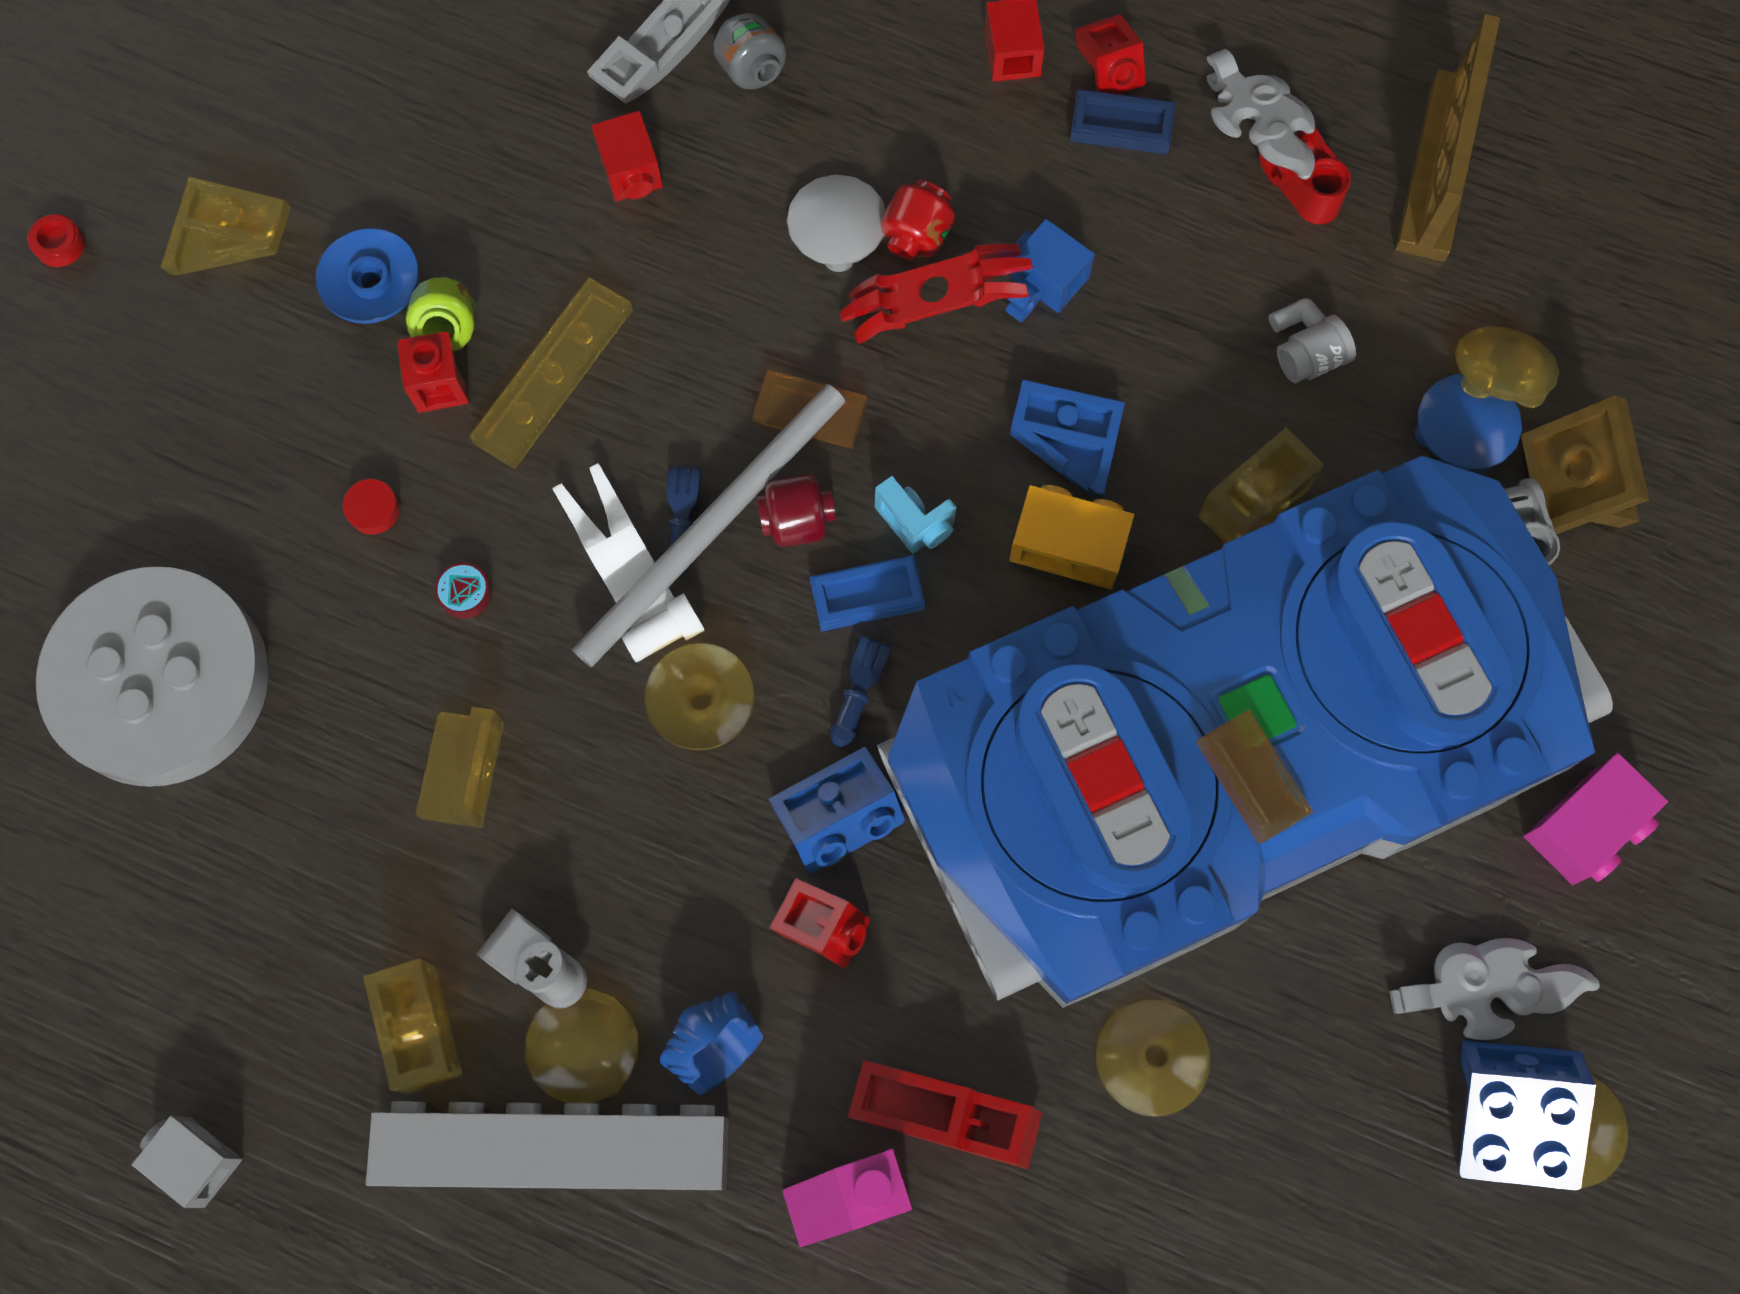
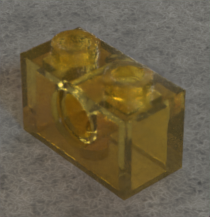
M1286 427L1208 493L1198 517L1226 544L1270 524L1278 514L1284 512L1311 488L1324 464Z

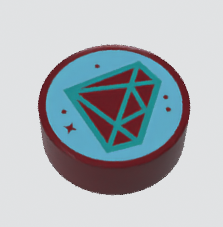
M456 563L447 567L439 575L435 584V595L439 604L449 615L459 619H469L481 614L487 608L492 597V587L488 578L479 567L470 563Z

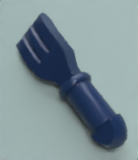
M670 466L667 502L674 512V519L669 520V527L671 528L670 546L693 523L691 515L699 503L702 467L690 468L683 466L680 468L679 466ZM691 564L680 576L688 572L689 568L691 567Z
M861 635L848 670L851 688L843 691V702L835 724L831 725L830 739L837 747H845L855 738V729L864 704H867L869 701L866 692L868 688L878 682L891 650V646L884 643L880 644L879 641L874 639L870 640L869 637Z

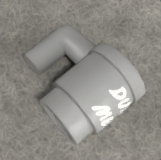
M1303 298L1269 314L1270 325L1277 333L1301 321L1307 327L1290 336L1288 342L1277 347L1279 364L1286 377L1292 383H1298L1304 379L1312 380L1355 360L1356 347L1345 323L1333 314L1325 317L1312 300Z

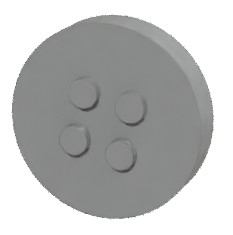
M172 567L137 568L115 574L91 586L70 603L58 617L47 635L39 656L36 672L37 701L41 716L51 736L68 755L81 764L121 783L149 787L165 786L192 779L209 771L230 756L240 746L256 723L263 707L268 686V659L261 634L251 617L219 586L198 574Z

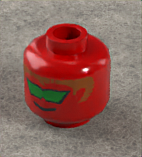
M917 180L914 184H905L899 187L880 221L882 232L890 240L887 245L889 250L909 261H913L916 256L931 257L937 254L955 221V213L950 206V196L940 187L924 180Z

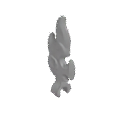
M1224 48L1207 56L1208 63L1215 70L1214 73L1207 76V82L1215 92L1222 90L1218 95V101L1227 104L1224 107H1213L1211 109V117L1215 125L1226 135L1237 138L1241 136L1240 122L1247 118L1255 120L1256 123L1249 131V139L1258 146L1260 154L1270 163L1296 172L1301 179L1310 178L1315 166L1314 155L1311 149L1294 135L1296 131L1300 130L1307 134L1314 132L1315 121L1310 109L1301 100L1290 94L1288 84L1279 77L1255 75L1244 78L1238 70L1233 55Z
M1500 938L1477 946L1467 943H1454L1443 948L1438 953L1434 963L1435 984L1400 987L1399 990L1389 991L1394 1014L1441 1007L1444 1017L1450 1022L1454 1021L1459 1015H1463L1466 1018L1467 1025L1463 1029L1465 1037L1475 1040H1492L1506 1036L1515 1027L1512 1020L1499 1018L1492 1012L1490 1003L1494 998L1498 997L1516 1015H1528L1533 1012L1551 1014L1565 1009L1583 992L1599 989L1600 985L1598 979L1590 972L1572 964L1552 965L1539 970L1532 969L1528 964V959L1537 953L1535 946L1519 939Z

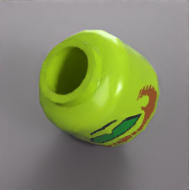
M447 277L428 279L421 282L412 292L406 314L407 331L411 337L444 331L448 332L452 339L453 351L455 352L462 349L471 339L475 327L476 305L470 291L460 282Z

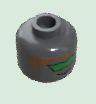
M745 13L731 17L720 27L714 41V55L719 65L733 83L743 89L755 90L773 82L781 73L786 62L787 50L782 39L771 25L758 14Z

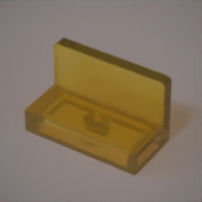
M472 707L470 716L447 712L438 714L416 810L419 818L482 828L504 722L494 710Z

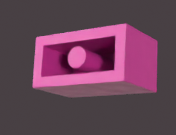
M1616 753L1598 764L1523 837L1571 885L1590 877L1599 882L1622 862V858L1616 853L1629 840L1634 845H1637L1659 826L1660 822L1654 816L1669 801L1619 753Z

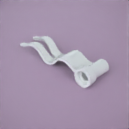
M597 463L589 467L605 508L611 537L606 538L562 483L552 489L577 531L586 552L617 603L655 562L634 528L602 468ZM667 588L630 627V630L623 634L622 639L637 663L681 637H684L687 641L705 630L685 594L683 593L674 598L670 589Z

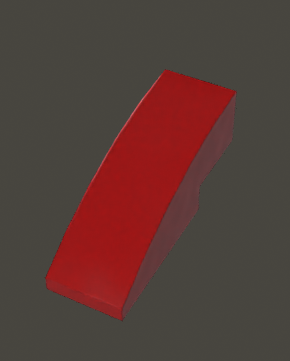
M863 1060L848 1117L1028 1170L1043 1112L1032 1106L980 1093L968 1087Z

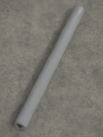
M826 384L572 648L573 652L584 663L592 668L755 498L768 481L772 480L843 406L845 399L840 392L833 386Z

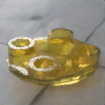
M1487 326L1472 330L1459 340L1455 352L1458 369L1464 375L1461 387L1467 394L1475 398L1493 396L1505 401H1517L1525 407L1535 408L1544 403L1548 393L1557 384L1560 371L1552 353L1538 340L1514 329Z
M594 989L585 990L582 997L575 1004L567 1008H554L546 1004L534 1016L526 1035L525 1060L533 1080L550 1097L566 1103L593 1104L604 1098L616 1095L621 1090L623 1083L630 1077L638 1057V1032L634 1025L632 1014L614 997Z

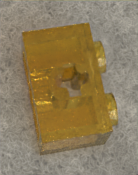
M419 958L363 976L390 1090L409 1094L462 1077L463 1073L436 967Z

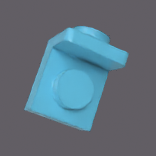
M893 476L875 487V509L912 554L925 545L929 549L938 546L953 532L954 528L952 525L955 522L957 507L950 499L924 515L926 512L925 506L916 492L909 486L903 489Z

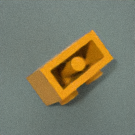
M1030 485L1012 544L1009 561L1112 590L1120 569L1134 513L1124 511L1121 505L1113 501L1096 499L1090 502L1072 497L1069 491L1058 486L1044 485L1039 488Z

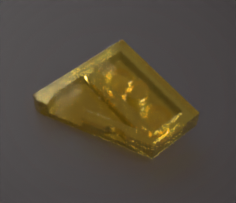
M189 177L160 268L168 274L178 276L275 255L279 248L291 206L282 199Z

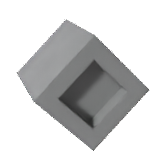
M171 1115L167 1120L163 1119L156 1123L146 1133L140 1143V1148L143 1151L131 1165L182 1207L205 1208L243 1159L192 1118Z

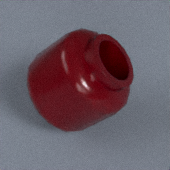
M812 474L772 479L765 486V494L757 495L763 537L771 536L773 542L779 547L819 542L825 537L826 522L836 521L831 489L821 491L818 480Z

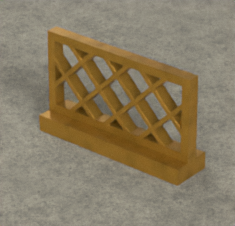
M1485 14L1456 72L1438 69L1432 80L1396 242V251L1445 262L1451 251L1500 17Z

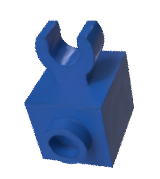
M1045 219L1034 233L1027 230L1015 243L1020 245L1022 254L1016 257L1031 258L1033 269L1011 274L1013 281L1026 284L1030 297L1007 298L1011 303L1006 307L1005 311L1021 323L1033 311L1039 300L1059 314L1087 282L1091 274L1095 254Z

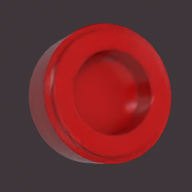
M50 214L40 218L32 225L28 233V245L42 263L51 267H64L75 262L81 256L85 247V237L80 228L68 216Z
M366 479L357 482L347 491L343 500V511L348 521L356 530L364 534L374 535L387 531L395 524L400 513V504L397 496L386 483L376 479Z

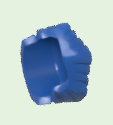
M731 991L725 993L722 997H715L710 1003L705 1001L698 1006L695 1004L682 1012L678 1019L679 1023L674 1028V1036L666 1043V1048L660 1056V1064L668 1068L673 1074L678 1075V1078L684 1084L689 1083L688 1087L702 1096L719 1086L734 1073L757 1049L763 1039V1035L755 1024L751 1013L747 1012L744 1003L740 1002L737 993Z

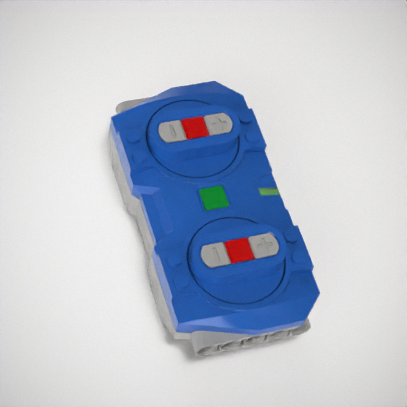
M1420 456L1382 474L1378 469L1278 514L1273 523L1224 544L1222 549L1129 591L1120 590L1078 610L1071 606L970 651L968 659L916 682L896 737L877 746L890 779L996 1000H1000L1039 982L1064 1008L1103 990H1109L1236 929L1258 912L1261 901L1360 854L1385 859L1497 807L1508 799L1570 769L1595 753L1589 723L1609 714L1612 711L1613 702L1606 683L1564 614L1556 576L1501 483L1497 480Z

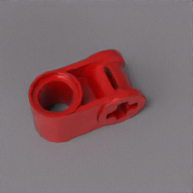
M1316 128L1310 134L1302 130L1294 133L1296 137L1311 149L1315 158L1314 171L1308 179H1301L1296 172L1270 163L1259 152L1260 164L1264 173L1274 185L1279 187L1304 220L1313 224H1326L1332 222L1339 215L1351 183V173L1347 166L1327 146ZM1318 190H1324V191H1327L1328 193H1322V192H1320V191H1318Z

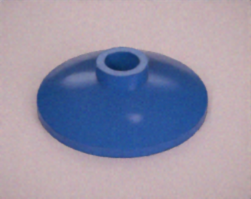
M360 229L338 238L326 249L316 271L317 290L327 308L344 320L361 324L380 322L399 313L409 303L412 292L418 287L419 265L410 246L399 236L381 229ZM374 279L380 280L375 286L365 288L369 281Z

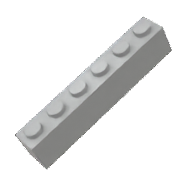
M395 1101L391 1102L390 1113L371 1114L366 1186L726 1190L729 1119L715 1116L714 1105H680V1116H657V1105L623 1104L622 1115H599L600 1104L568 1103L564 1105V1115H542V1104L507 1103L506 1114H484V1103L449 1102L448 1113H426V1102Z

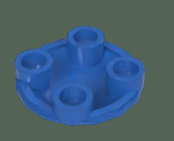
M1454 374L1437 381L1423 395L1417 412L1418 424L1415 428V438L1421 446L1428 448L1443 463L1481 475L1486 473L1492 466L1502 463L1516 449L1522 432L1520 410L1511 394L1497 382L1477 374Z

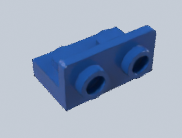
M866 747L769 798L774 812L794 844L808 873H814L823 867L836 864L850 852L872 840L885 837L905 821L894 790Z

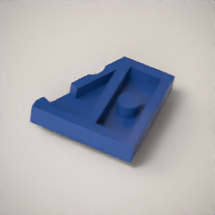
M1023 380L1010 435L1093 500L1103 499L1125 402Z

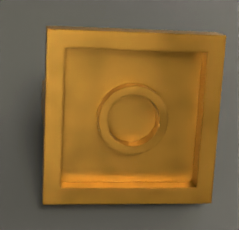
M1612 396L1521 434L1529 476L1536 479L1543 490L1546 509L1556 534L1589 522L1617 528L1639 522L1636 505L1647 502L1650 499L1626 399Z

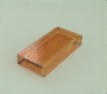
M768 369L753 412L754 423L783 430L819 393L825 384ZM834 387L844 397L845 403L812 438L853 449L866 409L867 396Z
M1250 709L1195 741L1258 844L1271 839L1313 813L1310 805Z

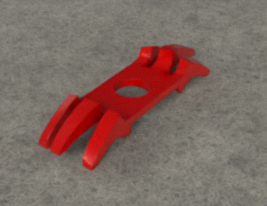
M987 244L976 246L970 253L890 276L877 274L849 292L851 303L840 312L841 321L845 322L865 314L878 312L854 332L857 343L860 344L882 331L903 329L906 327V323L970 305L982 307L997 299L1030 297L1026 284L988 281L1007 274L1033 269L1031 258L1016 257L1022 255L1019 244ZM939 276L948 281V291L941 300L927 302L921 298L922 285L929 278ZM889 310L890 314H886L883 311Z

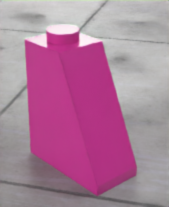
M893 1149L832 1169L782 1190L800 1248L912 1210Z

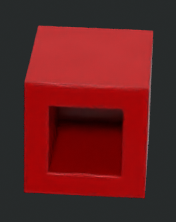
M999 0L987 2L984 33L992 82L1041 77L1044 42L1037 1Z
M640 111L591 125L615 202L627 198H643L653 190L663 188L658 162Z

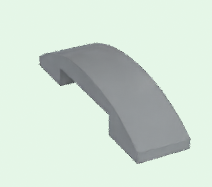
M663 0L628 41L620 36L616 38L587 71L589 77L627 104L656 85L679 64L711 28L730 0Z

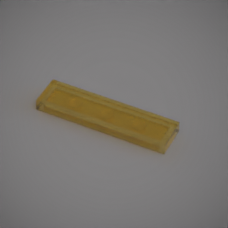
M589 277L469 437L472 443L515 469L633 311L631 302Z

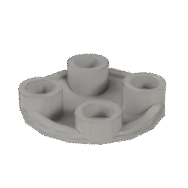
M835 174L817 178L799 190L790 203L787 228L791 240L802 254L818 263L825 264L832 271L842 272L848 270L854 262H859L875 251L885 236L881 230L880 221L886 210L882 198L872 186L855 177Z

